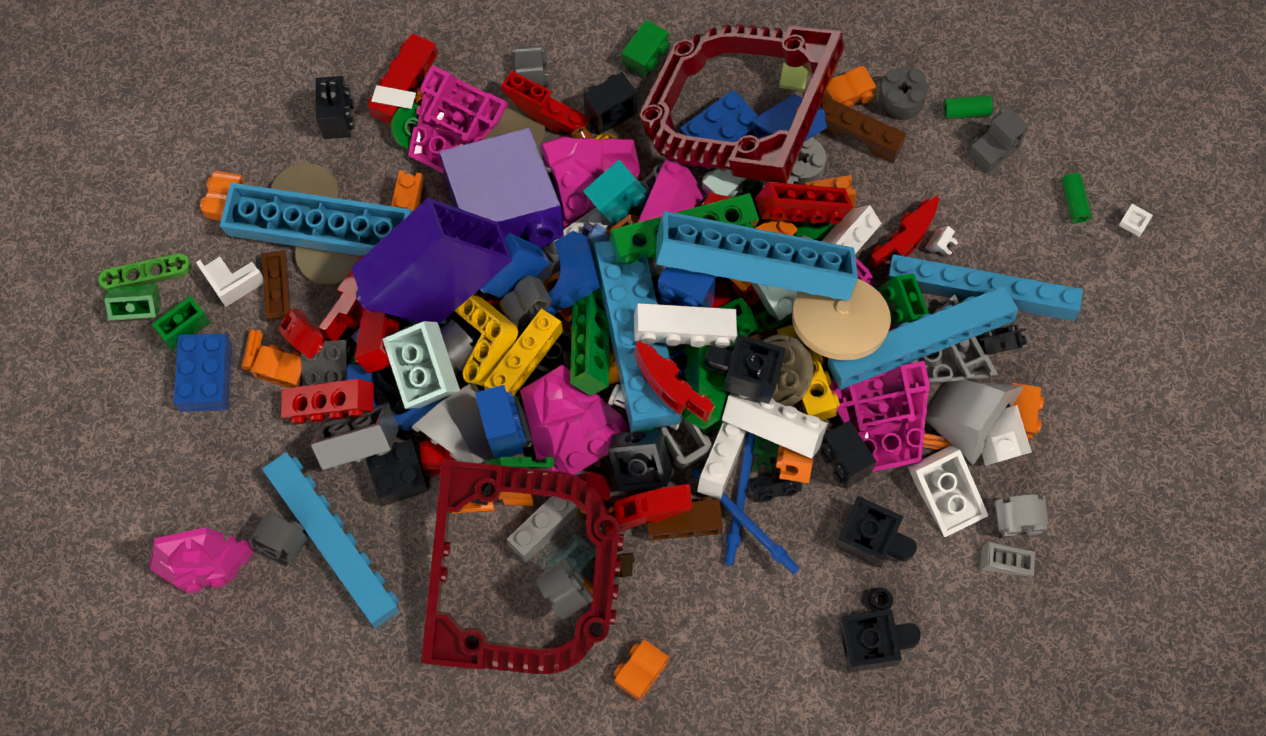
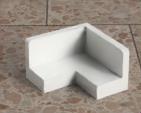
M221 257L205 266L201 260L196 262L225 307L263 284V276L253 262L233 274Z

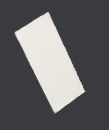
M376 85L372 102L412 109L416 93Z

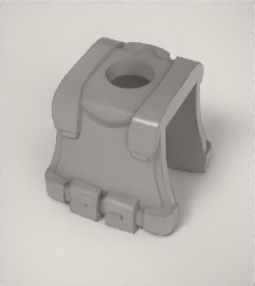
M683 413L681 422L700 449L684 458L666 427L659 428L662 429L667 450L675 460L673 464L678 469H685L702 459L711 448L708 436L703 435L698 426L684 420Z

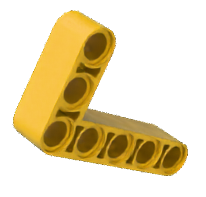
M474 293L454 311L482 333L463 368L462 375L466 382L484 386L485 381L515 343L518 329L514 323L477 293Z

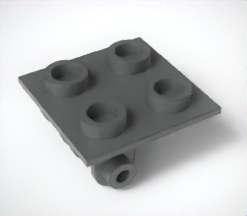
M346 340L324 341L319 354H314L312 359L301 353L303 386L347 380V359L352 357L353 351L351 347L348 348Z

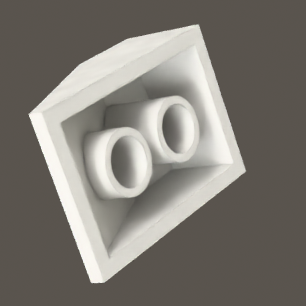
M949 446L922 459L919 463L907 466L918 491L944 537L988 517V513L960 449Z

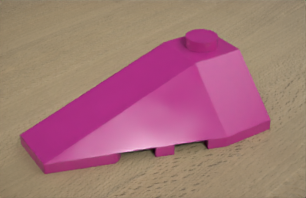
M665 161L638 222L660 217L663 211L676 213L700 206L705 193L687 167L675 162Z

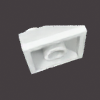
M1017 405L1005 408L984 440L986 447L982 451V457L985 466L1032 453Z

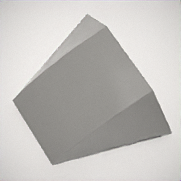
M954 294L949 299V301L940 309L938 308L934 312V314L940 312L944 307L948 305L955 306L957 304H960L956 295ZM976 337L910 362L911 364L925 361L929 383L998 377V373L988 355L984 354Z
M969 380L946 382L927 409L925 421L942 437H945L953 447L960 449L967 460L974 465L986 447L984 440L1007 406L1012 407L1023 390V386Z
M468 384L460 389V392L452 394L441 401L411 427L418 432L420 430L432 438L431 442L437 445L439 443L450 451V456L457 461L485 464L486 461L494 459L475 396V392L482 391L480 385Z

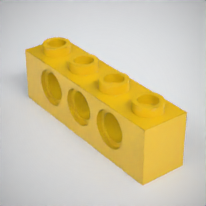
M541 308L483 384L485 390L505 385L506 392L512 391L514 397L563 332L561 321Z
M793 325L777 329V335H787L802 342ZM806 346L811 354L813 371L815 373L807 393L800 400L803 412L806 415L816 416L821 421L835 417L837 407L840 406L836 393H831L829 388L831 379L828 371L823 372L821 366L823 363L822 355ZM818 390L821 391L823 395L820 397H814L811 395V392Z

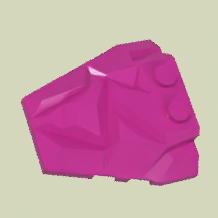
M432 65L421 86L422 102L421 106L417 107L416 113L419 117L417 127L413 128L408 156L443 173L439 151L483 140L499 123L509 103L490 93H485Z
M560 137L541 143L545 165L552 169L561 207L563 230L596 208L583 190L618 160L639 181H642L635 144L632 139H592L586 137L576 139Z
M925 361L902 365L900 368L892 369L842 390H839L835 380H831L829 388L831 393H836L839 400L838 414L844 423L849 420L851 421L877 461L872 472L921 462L930 387Z
M561 365L524 387L520 392L536 461L546 457H553L554 467L547 470L575 475L609 454L608 447L614 434L631 431L622 415L607 404L599 395L594 394L590 396L570 384L571 372Z
M204 527L154 538L153 553H151L149 567L157 576L167 582H171L183 592L186 591V593L192 594L200 592L202 587L220 588L226 586V582L233 581L237 576L239 566L245 565L254 552L248 541L236 542V537L229 536V541L224 540L223 533Z

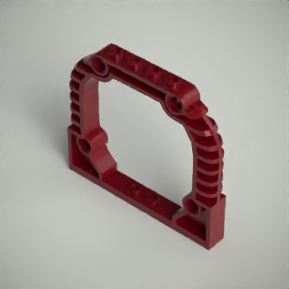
M728 24L723 25L718 30L715 27L708 29L702 37L696 34L690 40L678 41L672 47L669 55L666 56L664 66L658 72L656 82L653 88H650L645 104L641 106L640 117L646 135L651 138V142L657 152L671 162L675 161L684 166L687 164H691L693 167L705 166L706 169L714 167L720 171L728 169L731 170L734 177L787 183L845 49L842 31L789 26L787 32H785L781 28L770 30L768 27L757 29L754 25L744 27L743 24H737L735 27H731ZM724 53H745L785 58L788 66H803L812 76L808 88L803 92V100L800 106L796 108L795 118L790 130H779L760 139L747 135L741 137L737 142L686 136L673 131L674 124L670 113L688 76L701 71L707 59Z
M442 460L421 664L531 674H554L565 671L579 663L589 653L595 642H601L608 636L610 625H615L616 610H612L613 599H618L619 585L614 584L615 574H620L621 559H617L618 549H623L624 534L619 533V521L613 515L608 514L602 498L589 483L578 476L560 471ZM487 482L492 483L495 487V493L491 497L485 496L482 492L483 485ZM502 492L558 497L573 502L586 513L587 535L597 545L592 589L594 600L591 602V608L586 610L578 619L574 638L559 646L549 647L487 641V637L481 629L470 628L465 630L455 621L450 612L440 611L442 583L447 582L448 567H444L445 557H449L451 542H447L450 512H460L465 506L476 499L486 503L494 502L501 496ZM604 520L611 521L614 525L613 532L610 534L601 532L600 523ZM591 623H601L604 627L603 633L600 635L591 633ZM469 635L478 637L479 646L477 648H472L467 644V637Z

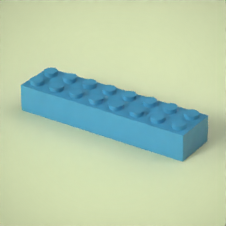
M231 183L220 227L228 236L365 256L410 215L412 210Z
M663 211L657 231L656 264L669 268L674 267L690 272H700L716 277L721 276L738 281L758 283L763 286L769 285L786 290H795L811 295H821L848 301L858 279L855 250L853 247Z
M633 240L634 245L638 247L644 246L642 240ZM611 241L597 242L594 245L593 257L630 431L679 424L682 413L680 415L676 413L654 392L644 378L634 355L636 343L638 342L634 341V313L637 305H657L647 256L639 258V261L633 264L626 265L625 262L618 264ZM655 342L654 344H649L663 358H669L666 343Z

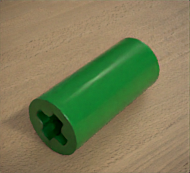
M991 95L944 98L945 119L992 116Z
M1071 173L1063 176L1061 184L1071 222L1077 224L1091 220L1092 213L1082 175L1080 173Z

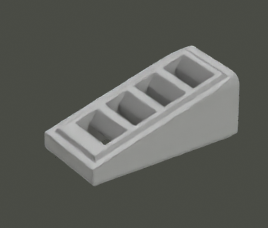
M992 542L982 546L980 570L1029 577L1034 576V551ZM1001 554H1005L1004 564L1001 563ZM1012 555H1015L1014 566H1011ZM1021 556L1026 557L1025 568H1021Z

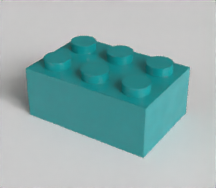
M620 160L583 190L597 209L614 225L628 215L641 216L650 195L648 190Z

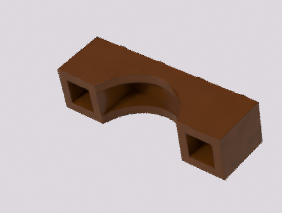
M826 96L823 97L820 107H822L826 114L827 128L822 131L830 135L842 133L853 136L867 145L872 154L894 164L904 145L907 133Z

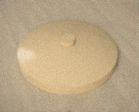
M857 279L849 301L821 295H811L799 291L792 309V323L802 342L814 352L836 360L860 359L875 352L885 341L891 322L890 310L885 299L874 287L860 279Z

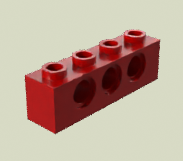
M352 379L282 389L281 418L291 420L292 424H306V420L324 422L327 417L332 420L344 419V415L363 417V413L373 412L374 383L361 379Z

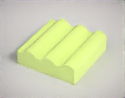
M783 63L779 88L804 92L808 74L807 69L803 66L790 67Z

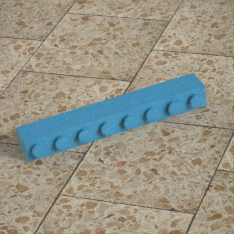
M894 254L889 267L887 282L897 275L914 273L921 293L947 298H951L955 294L958 300L964 301L971 296L978 297L983 295L991 288L998 289L1005 286L1018 311L1075 321L1081 308L1083 289Z
M1005 286L998 289L991 288L983 295L968 297L962 303L955 306L948 305L935 314H925L919 320L912 323H902L896 329L889 331L883 344L866 357L855 360L828 358L827 367L839 390H842L1015 321L1018 308Z
M287 452L262 468V470L376 629L400 612L396 606L400 603L392 590L387 593L382 585L386 583L378 571L373 573L368 567L372 562L364 551L360 554L354 547L358 544L350 532L347 534L343 532L341 527L344 523L337 513L331 515L327 508L331 505L323 494L318 496L313 490L317 486L309 475L303 476L300 470L304 467L296 456L291 459Z

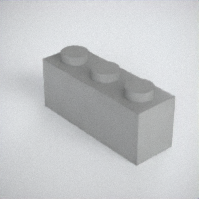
M551 496L507 538L509 547L527 563L576 515L578 506L571 501Z

